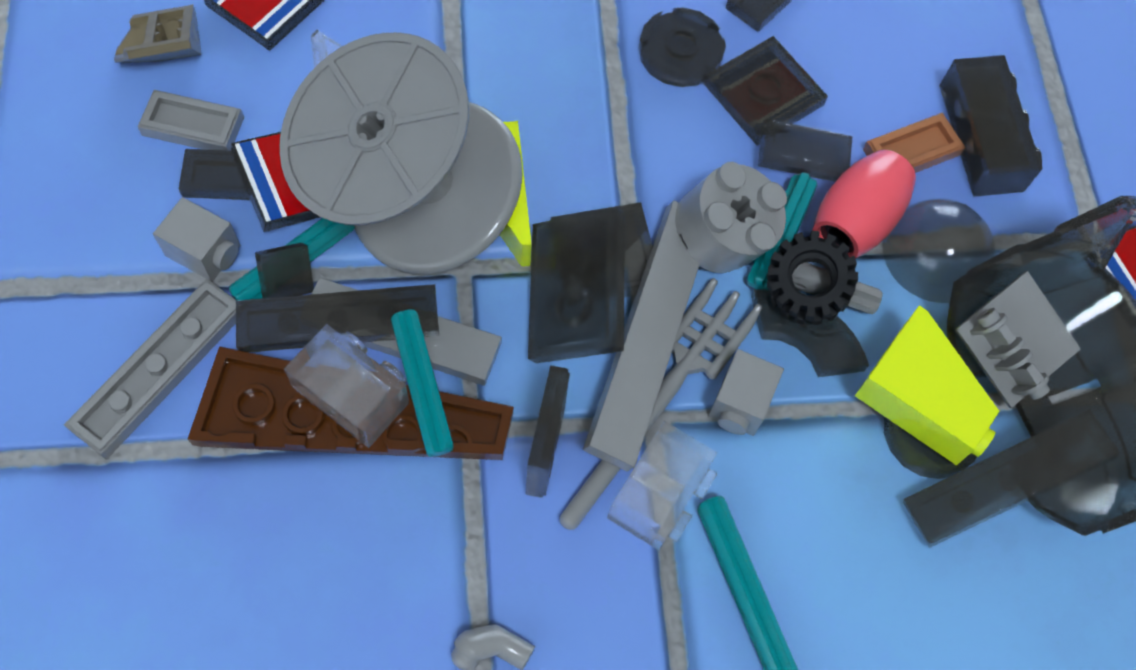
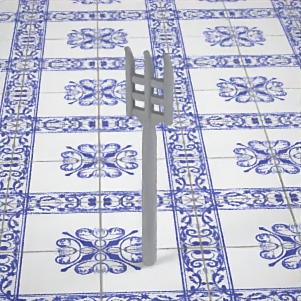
M714 278L710 280L683 315L672 349L676 366L663 378L646 434L679 391L688 374L704 372L708 378L716 379L753 328L762 310L760 304H756L737 330H734L724 323L730 316L740 293L734 291L713 318L702 311L718 283ZM693 321H696L706 328L700 333L690 327ZM718 334L727 339L728 342L725 346H722L712 340L713 337ZM682 336L694 343L690 349L678 343ZM704 350L717 356L713 362L700 356ZM602 460L559 518L561 525L568 530L576 529L621 468Z

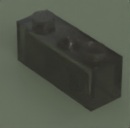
M1005 55L954 59L939 86L951 126L965 146L961 153V158L973 197L1025 192L1043 169L1042 154L1039 148L1035 147L1029 129V116L1027 111L1022 108L1017 93L1016 77L1010 72Z

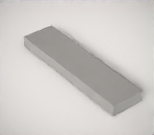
M319 277L300 317L302 326L401 358L391 316L400 311L413 309L418 313L432 368L483 386L486 385L502 344L501 336Z
M206 279L81 406L64 426L107 460L247 313L244 306Z

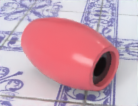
M879 150L857 161L840 175L826 193L819 206L812 231H820L819 237L824 239L827 238L828 233L835 236V243L840 246L844 242L849 247V257L854 256L855 259L874 249L889 236L902 219L910 204L916 181L914 168L907 159L890 150Z

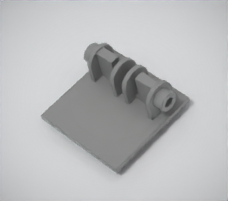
M1028 271L1023 272L954 329L1009 408L1014 407L1028 394L1033 400L1045 396L1050 391L1047 385L1049 376L1081 349Z

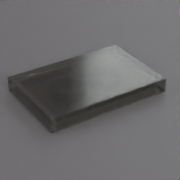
M618 207L533 224L528 359L534 363L624 351L625 213Z

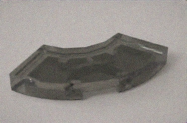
M756 289L753 291L751 296L753 307L756 304L762 306V310L757 318L761 339L780 340L796 347L811 361L818 377L864 372L869 366L860 342L838 316L831 321L824 319L820 325H812V321H805L804 325L795 323L796 318L789 316L788 319L781 315L780 307L773 306L771 294L768 293L767 289Z

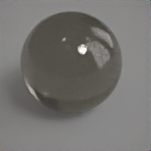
M934 198L923 200L907 207L900 222L889 236L883 240V255L894 279L908 292L931 302L954 303L973 296L984 286L994 266L995 243L986 221L974 209L955 200Z

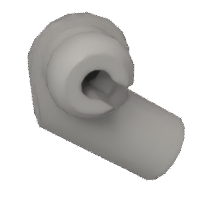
M491 624L463 631L454 642L455 648L452 651L451 659L454 665L461 670H474L480 663V660L497 656L516 668L523 670L535 646L503 627Z

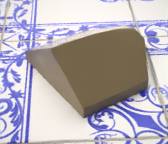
M194 5L133 15L130 19L131 28L116 48L114 61L115 63L156 62L202 55Z

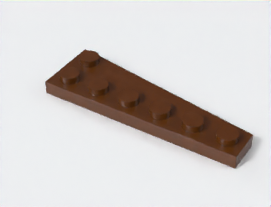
M224 347L218 348L188 436L189 442L193 446L429 457L426 454L408 385ZM439 392L454 447L451 452L435 457L503 460L514 407Z

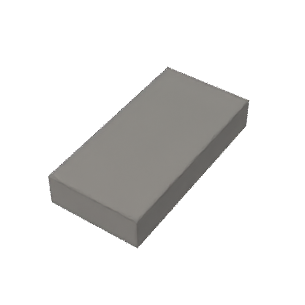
M153 90L138 124V129L141 135L145 137L230 155L244 116L242 110L238 108Z

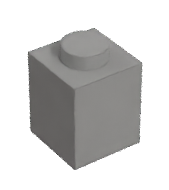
M184 197L178 201L153 232V236L166 257L211 282L214 281L221 270H226L233 264L240 247L231 223Z
M737 349L708 417L717 420L718 425L728 432L738 435L747 433L754 436L765 418L784 368Z

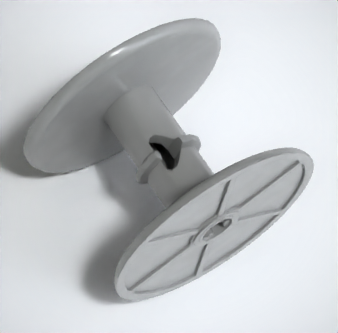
M397 32L380 33L359 38L340 47L323 59L307 75L295 92L283 120L280 134V160L285 180L295 197L307 209L324 219L341 224L355 225V231L366 249L383 264L401 272L411 274L439 273L456 268L472 260L488 248L500 235L517 205L522 184V162L515 138L508 127L495 114L482 106L469 102L465 83L452 59L440 47L419 36Z

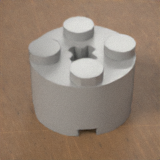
M726 162L710 173L681 199L675 214V226L678 235H682L688 247L686 250L700 264V267L715 273H727L742 268L769 251L781 239L786 224V192L781 185L771 182L756 169L735 162Z

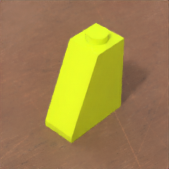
M919 305L891 342L855 394V397L953 464L958 465L971 453L979 457L989 446L996 434L989 427L998 415L999 410L930 313Z

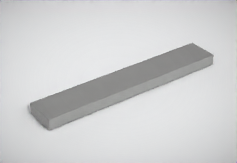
M675 200L666 207L583 447V451L625 471L633 469L636 465L700 265L686 250L688 247L682 235H678L675 226V214L679 203Z

